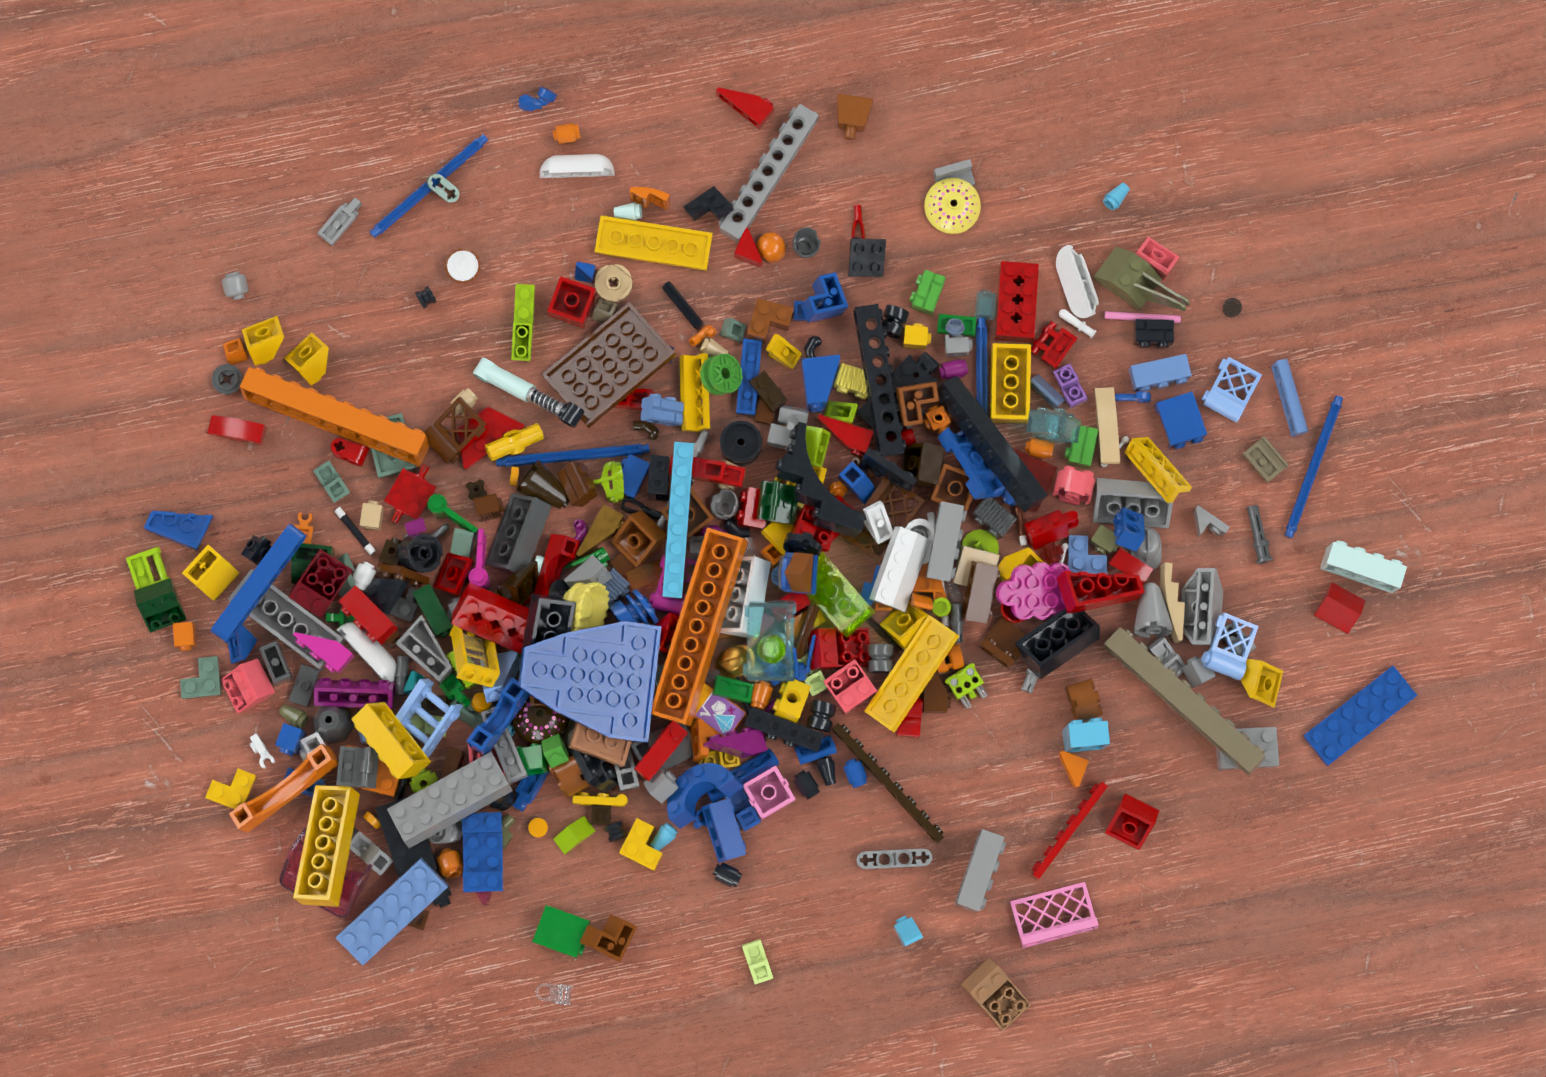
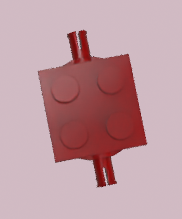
M423 464L418 474L410 472L405 468L401 470L384 502L390 504L396 510L390 519L392 522L395 520L394 523L398 524L402 515H409L414 519L419 518L436 489V486L424 478L430 467L427 466L423 472L426 466Z

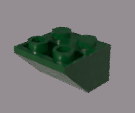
M302 543L291 558V583H296L320 549L333 557L335 549L332 546Z
M171 578L134 591L136 605L150 633L173 625V623L187 620L178 592Z

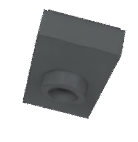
M301 664L289 698L290 702L308 707L320 670Z

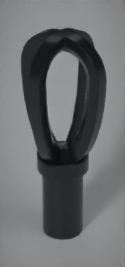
M627 497L622 500L621 509L631 514L641 511L625 507V502H630L642 508L648 516L659 520L660 512L647 506L645 507L641 502L633 498Z

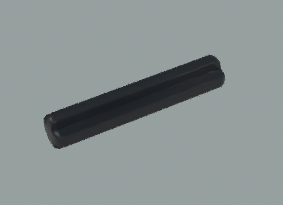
M670 281L666 282L662 286L665 293L695 329L700 328L703 325V321Z

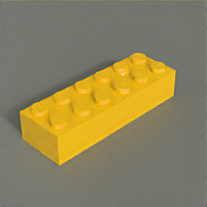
M315 785L293 896L302 905L339 907L360 794L352 787Z

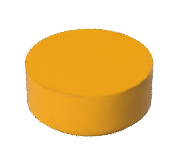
M511 467L509 485H517L518 467Z
M477 693L471 701V706L475 711L482 713L489 710L492 702L486 703L485 694Z
M367 811L363 815L375 829L381 826L380 821L371 812Z
M535 818L530 821L528 830L533 837L540 838L546 835L548 825L542 818Z

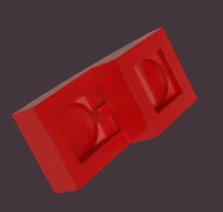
M1119 547L1108 563L1124 574L1139 575L1142 585L1145 584L1153 571V568Z

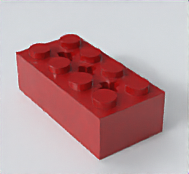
M1001 261L998 277L994 340L1033 342L1035 336L1039 264ZM1015 281H1020L1021 285L1016 286ZM1014 299H1018L1020 301L1019 305L1015 304ZM1015 317L1018 318L1019 321L1018 323H1014V320L1011 319Z
M469 582L452 612L451 624L521 654L529 608Z

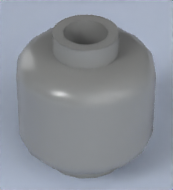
M239 271L226 274L225 278L222 279V286L226 297H233V300L244 298V293L249 291L246 276L240 274Z

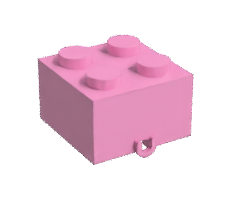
M776 766L743 784V790L761 820L795 801V797L788 787V781L786 778L783 779Z

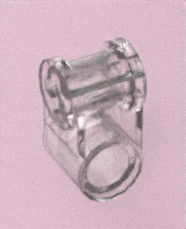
M542 983L537 986L535 993L539 1000L571 1006L570 996L574 986ZM543 986L548 987L550 990V994L546 998L539 996L538 991ZM563 990H565L564 999H562V997H563Z

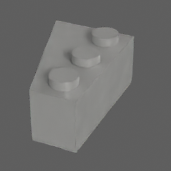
M422 615L396 642L400 649L440 684L454 670Z

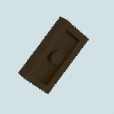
M765 370L749 381L751 387L771 413L788 401Z

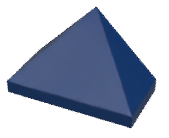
M243 625L228 642L231 664L246 660L258 640Z

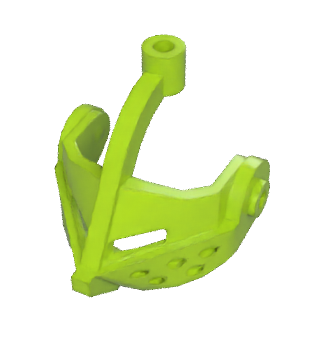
M612 461L604 464L601 479L593 480L595 485L602 483L608 502L619 503L624 498L623 472L621 463ZM611 480L613 484V489H610L609 481Z

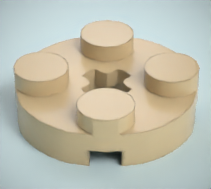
M606 265L596 274V291L602 299L608 302L618 303L627 298L632 290L633 281L631 274L622 265ZM617 279L618 286L610 287L609 280L614 281Z

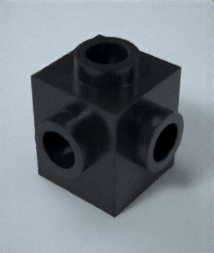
M253 535L247 542L241 555L258 565L272 547L270 545L272 542L264 536L258 538Z

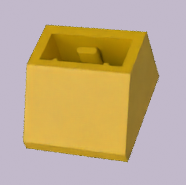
M207 545L182 574L210 599L215 601L240 572L210 545Z

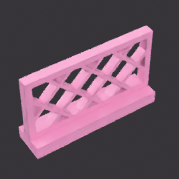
M1085 882L1010 901L1022 949L1095 930L1099 926ZM1082 888L1084 896L1081 901L1071 896L1075 889ZM1056 894H1062L1067 897L1062 906L1052 901ZM1037 899H1043L1048 902L1044 911L1033 906ZM1069 899L1079 904L1074 913L1064 908ZM1023 903L1029 907L1025 916L1017 912L1015 905ZM1050 904L1060 909L1056 918L1045 913ZM1083 906L1089 910L1090 917L1082 918L1076 914L1079 908ZM1031 909L1041 914L1037 923L1027 918ZM1062 910L1072 915V918L1067 923L1058 920ZM1043 916L1053 920L1050 927L1044 928L1039 925ZM1024 921L1034 925L1032 932L1023 934L1021 926Z

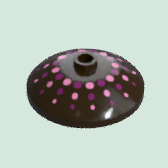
M529 696L512 720L516 732L524 740L533 744H542V740L556 734L561 736L567 729L570 719L549 707L530 706ZM542 710L543 716L537 717V711Z

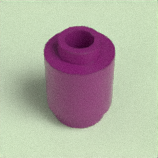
M956 359L942 363L941 368H939V374L941 379H945V381L956 376L963 378L964 375L968 374V368L965 360Z

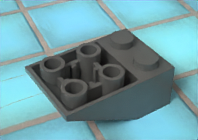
M678 723L688 734L661 766L664 771H668L693 757L691 734L685 724ZM665 727L649 734L647 743L636 741L631 744L639 761Z

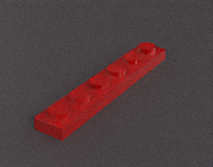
M1100 782L1099 785L1096 783L1089 791L1091 796L1088 800L1083 799L1077 807L1080 809L1076 816L1072 814L1066 822L1068 824L1067 828L1064 831L1060 830L1055 836L1056 843L1053 847L1049 845L1043 853L1044 859L1041 862L1037 861L1031 870L1034 872L1031 876L1036 880L1040 879L1107 789L1108 785L1104 782Z

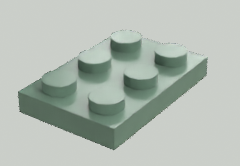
M402 413L387 417L391 422L405 424ZM371 448L378 478L398 474L403 468L408 471L416 469L414 464Z

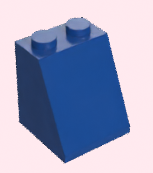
M840 354L802 359L801 371L806 409L811 411V413H820L822 409H826L839 368Z

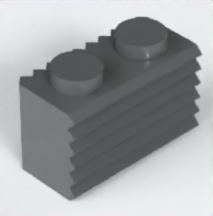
M984 498L972 513L974 516L973 520L980 526L984 524L989 528L988 532L993 537H1000L1001 539L1017 520L1016 517L993 500V498Z
M274 641L259 649L273 684L278 686L292 680L294 676L290 672L291 669L280 647L281 645Z

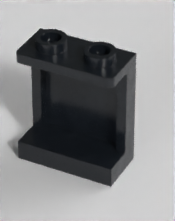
M650 456L648 501H668L669 456Z

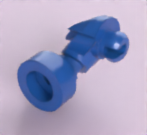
M541 86L537 92L539 99L526 94L522 95L518 100L519 108L523 111L543 109L542 106L555 101L557 94Z

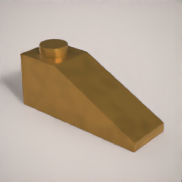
M603 504L578 549L576 557L579 559L613 537L624 524V515Z

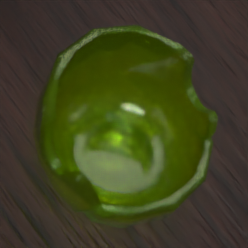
M774 634L767 635L758 643L757 652L764 662L776 664L785 656L786 645L783 638Z

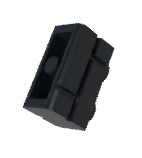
M1136 319L1134 321V345H1139V348H1149L1150 345H1158V348L1165 349L1174 343V320Z

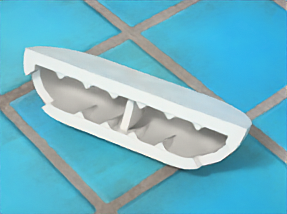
M600 154L555 155L546 159L540 168V178L615 176L612 162Z
M1066 245L1057 254L1056 269L1071 311L1077 317L1087 318L1096 314V306L1099 305L1098 297L1082 254L1078 255L1073 250V246Z
M349 622L337 629V632L382 680L395 681L394 675L397 670L395 659L377 641L373 643L366 636L368 631L365 628L360 630L354 622Z

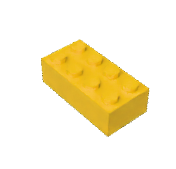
M993 343L991 347L990 419L993 423L1028 424L1030 420L1031 345Z
M385 702L366 704L351 719L357 731L365 736L367 744L378 753V758L389 767L393 777L397 779L416 777L431 763V760Z

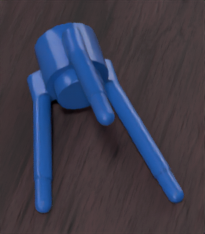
M816 635L812 636L806 666H804L803 662H798L795 647L792 648L794 662L792 663L788 644H784L791 678L798 681L807 679L806 673H810Z

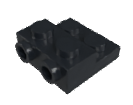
M577 750L572 752L588 784L605 793L619 785L617 774L610 767L609 762Z

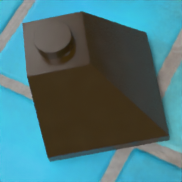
M535 560L510 575L503 583H500L497 587V595L523 605L535 591L538 581V562Z

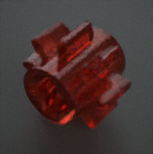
M1051 542L1041 547L1043 552L1039 555L1043 562L1047 561L1051 565L1062 560L1061 555L1064 551L1061 544L1056 546L1055 542Z

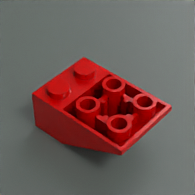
M825 628L811 631L808 647L810 648L813 635H816L810 670L841 669L854 659L860 667H868V661L871 660L868 654V645H870L869 628Z

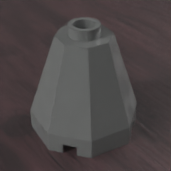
M321 706L312 719L315 733L318 732L322 740L328 744L346 741L348 735L354 729L351 711L345 707Z

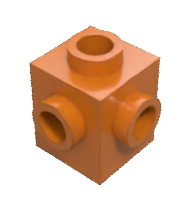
M936 405L927 410L928 413L925 414L923 422L926 429L930 430L932 435L936 433L941 434L946 428L950 427L952 417L943 406L938 408ZM940 415L942 420L937 421L935 417Z

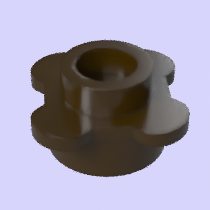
M479 479L477 482H468L466 484L470 500L487 495V492L484 490L485 482Z

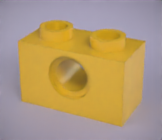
M791 677L787 683L783 682L779 690L781 697L776 699L773 706L775 710L774 715L797 723L811 686Z

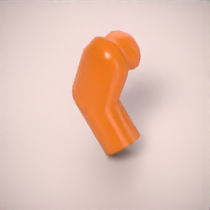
M706 325L689 339L690 345L695 347L705 337H714L716 329L711 325Z

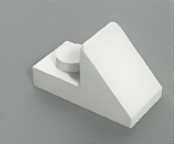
M878 501L863 509L866 516L864 525L875 541L880 544L891 538L893 529L883 502Z

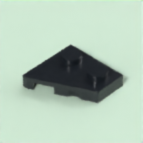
M373 578L363 593L384 613L390 614L409 583L401 579Z

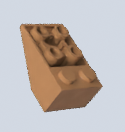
M990 958L960 984L1002 1031L1031 1005L1002 969Z

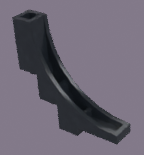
M799 422L790 431L789 438H791V443L788 445L786 453L781 459L777 460L775 470H778L776 477L796 483L793 492L796 494L795 501L814 507L812 517L814 518L813 525L856 538L863 530L865 514L839 501L819 480L807 453L805 438L807 424Z

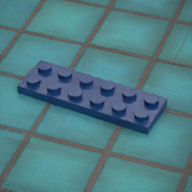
M1393 665L1309 730L1303 737L1324 764L1329 766L1418 695Z

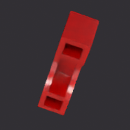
M551 534L534 594L548 595L551 584L559 580L562 569L568 562L575 559L579 540L566 535Z

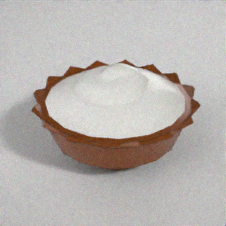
M459 248L447 255L444 269L452 281H456L458 284H466L478 277V273L481 270V262L479 261V256L474 251H470L468 248Z

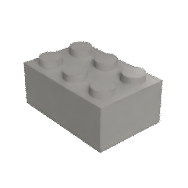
M1276 727L1236 729L1239 733L1241 731L1244 732L1254 746L1257 744L1265 751V760L1257 768H1275L1279 766ZM1216 748L1218 770L1240 769Z

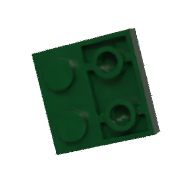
M761 481L756 519L795 525L797 510L796 494L793 493L795 486L780 484L779 481Z

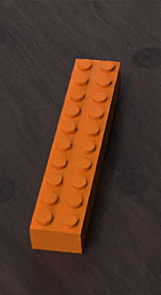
M248 367L240 384L244 400L418 467H421L429 449L427 436L420 429L415 428L412 430L407 428V425L404 423L391 422L386 416L373 415L371 411L365 408H361V410L355 408L353 404L347 401L342 403L331 395L326 394L324 396L318 394L319 392L313 388L305 389L295 381L287 382L279 375L266 374L261 368L255 367L253 369Z
M711 528L706 529L653 700L651 714L688 726L692 725L748 540Z

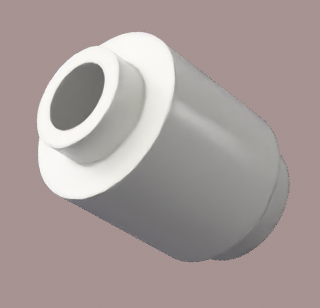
M365 561L363 564H358L352 576L356 586L362 591H365L366 587L370 585L376 573L374 570L375 566Z

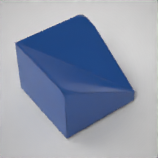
M576 262L575 280L593 283L596 272L595 265Z

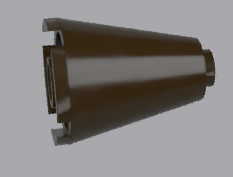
M538 459L536 464L534 463L522 479V485H518L516 489L520 494L536 497L558 509L561 507L565 508L570 502L563 485Z

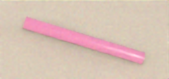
M1109 311L1104 313V319L1133 321L1136 319L1174 320V323H1180L1181 316Z

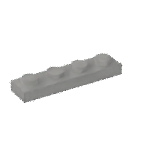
M495 707L481 713L483 721L491 715ZM507 727L494 745V748L508 782L511 784L528 777Z

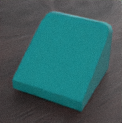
M411 671L404 688V693L410 695L418 681L425 679V677L415 671Z

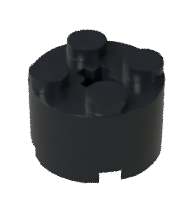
M429 534L408 535L397 546L401 565L414 572H431L435 570L440 564L441 556H443V548L440 541Z

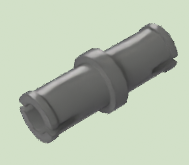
M961 603L951 604V621H949V625H951V630L959 635L955 643L963 642L962 625H964V621H962Z
M397 656V670L394 678H396L394 695L407 696L404 693V688L410 676L408 674V656Z

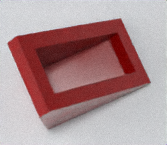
M746 228L734 252V258L756 267H761L763 261L749 229Z

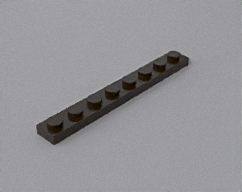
M837 723L832 728V731L938 844L944 838L942 836L944 832L936 824L933 826L928 821L930 817L924 810L919 811L915 807L917 804L910 795L906 797L902 793L904 790L897 781L893 783L890 780V773L884 767L881 769L876 764L877 759L870 752L866 754L862 749L864 745L857 738L854 740L849 735L851 731L844 724L841 726Z

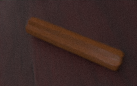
M815 604L809 605L794 645L797 659H801L820 610V607Z

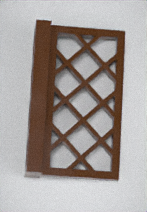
M885 477L860 512L864 513L863 509L878 501L883 502V505L890 504L892 513H887L888 517H893L894 525L892 529L895 527L906 528L908 523L915 518L925 504V500L913 492H908L890 483L888 477ZM895 487L902 491L903 497L892 499L891 493ZM915 499L919 502L915 508L907 509L906 500ZM903 501L905 510L894 512L893 503ZM906 514L907 520L903 524L896 525L895 516ZM863 525L862 532L856 538L843 535L847 543L854 545L882 564L887 550L886 544L890 542V539L880 544L877 542L872 543L871 533L868 529L864 531L866 529L865 525ZM868 535L869 544L861 545L857 540L860 536ZM884 545V552L880 557L874 554L873 546Z

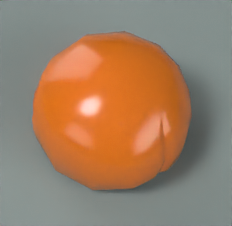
M774 232L764 233L758 238L756 243L760 257L769 263L780 261L785 256L787 250L785 242L781 236Z

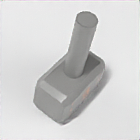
M782 405L778 422L786 424L787 428L792 430L799 422L807 424L809 411L807 409Z

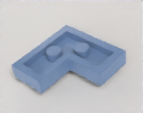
M1069 535L1068 567L1070 571L1075 573L1082 571L1093 574L1099 572L1107 574V555H1088V536Z

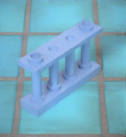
M429 678L418 681L396 715L402 725L425 744L422 750L428 758L452 722L458 719L460 710L463 707L460 704L448 706L431 692L434 682ZM424 698H428L446 713L440 722L421 708ZM415 713L435 728L430 738L411 723L410 719Z

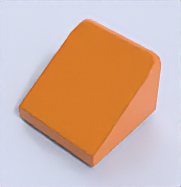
M241 338L222 344L229 364L234 365L248 359Z

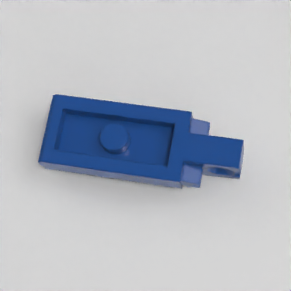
M549 772L529 775L521 779L515 790V797L517 799L513 807L523 812L526 806L534 801Z

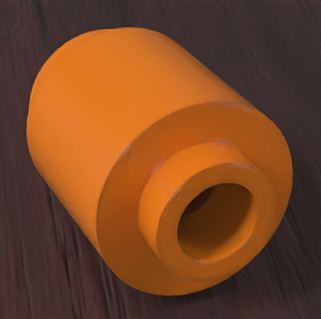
M578 124L555 126L556 130H552L554 142L558 141L559 145L581 139Z
M1031 438L1030 441H1026L1025 452L1028 453V457L1051 458L1054 443H1050L1049 440Z
M765 681L754 683L751 707L760 710L766 709L773 691L770 683Z

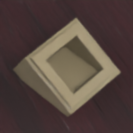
M600 298L594 309L592 319L604 323L614 315L618 304Z

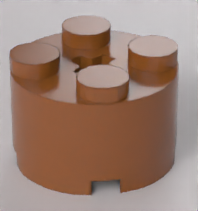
M1092 678L1065 687L1075 720L1086 721L1103 715L1100 704L1098 705L1101 702L1098 691H1093L1095 686Z
M572 752L568 753L569 761L553 768L550 765L548 766L556 781H559L557 784L565 797H571L590 786L584 778Z

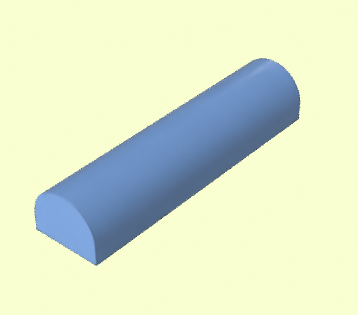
M1288 359L1278 360L1271 365L1290 434L1292 437L1303 435L1309 431Z

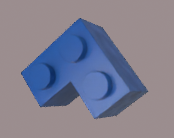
M836 272L819 276L812 284L815 296L808 297L801 305L807 323L842 315L849 306Z

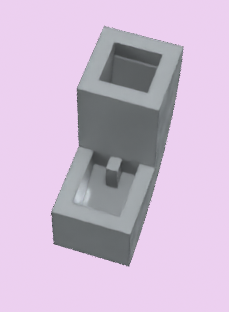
M354 827L350 850L381 876L393 860Z

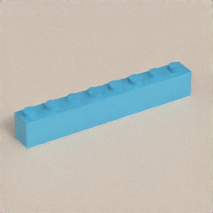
M674 442L662 597L682 598L694 443Z

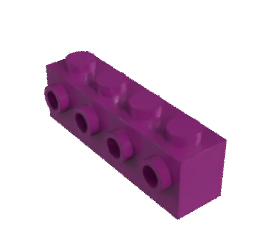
M321 678L316 681L314 686V706L363 708L369 703L385 702L392 709L395 701V682L388 680L370 682L368 679L351 681L348 678L340 680Z

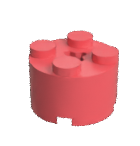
M1064 466L1063 470L1058 471L1053 496L1058 495V500L1069 504L1080 505V502H1085V505L1089 504L1095 484L1094 473L1090 471L1081 472L1075 470L1074 467Z

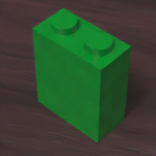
M545 905L532 942L578 958V955H583L585 945L579 942L591 921Z

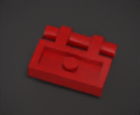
M1050 321L1048 326L1042 329L1043 333L1038 340L1035 339L1032 343L1031 354L1036 355L1041 350L1044 354L1040 359L1056 370L1078 338L1063 327L1057 333L1054 331L1057 324ZM1048 337H1051L1054 340L1048 347L1044 343Z

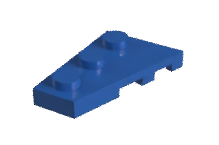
M151 511L144 525V530L198 551L214 517L207 514L205 516L194 513L177 514L175 512Z

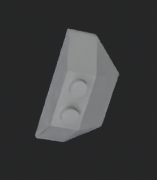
M1197 568L1182 588L1181 602L1185 603L1183 632L1193 645H1211L1218 628L1215 626L1218 615L1222 616L1223 588L1216 568Z

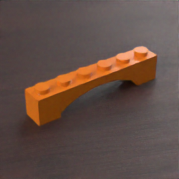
M324 744L319 745L307 754V758L283 781L262 795L248 802H243L230 812L229 815L237 828L247 833L338 766L339 760L332 749Z

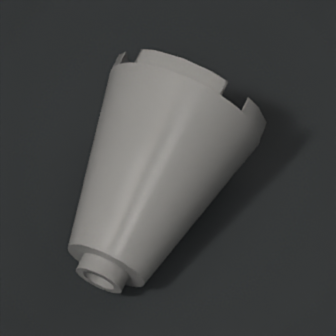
M1147 583L1143 587L1145 593L1139 598L1134 633L1143 638H1150V635L1156 634V638L1167 636L1172 633V623L1161 588L1156 583Z

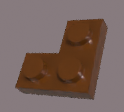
M378 563L376 571L383 573L382 577L387 579L395 578L404 581L406 579L409 581V585L419 587L420 584H429V577L402 566Z

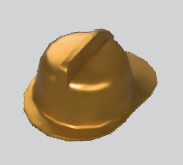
M737 645L724 650L716 659L715 670L717 675L734 679L748 673L753 668L755 662L753 651L745 645Z

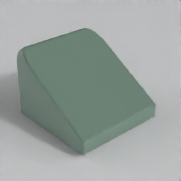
M726 318L720 336L742 343L747 325L733 318Z

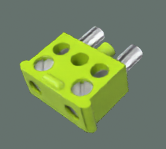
M970 663L943 681L944 684H947L956 700L960 699L966 709L972 706L966 694L968 693L971 700L977 697L973 689L976 688L982 699L988 696L981 685L984 682L974 668V663ZM973 677L977 679L976 683L972 682ZM965 682L969 684L968 688L964 687ZM957 687L960 688V693L956 692Z

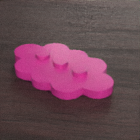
M1037 562L1032 567L1018 565L1011 572V580L1003 581L998 585L996 597L1001 604L1011 606L1013 615L1018 619L1026 620L1033 616L1036 619L1045 620L1066 608L1056 578L1063 571H1070L1067 565L1058 562L1050 566L1043 562Z

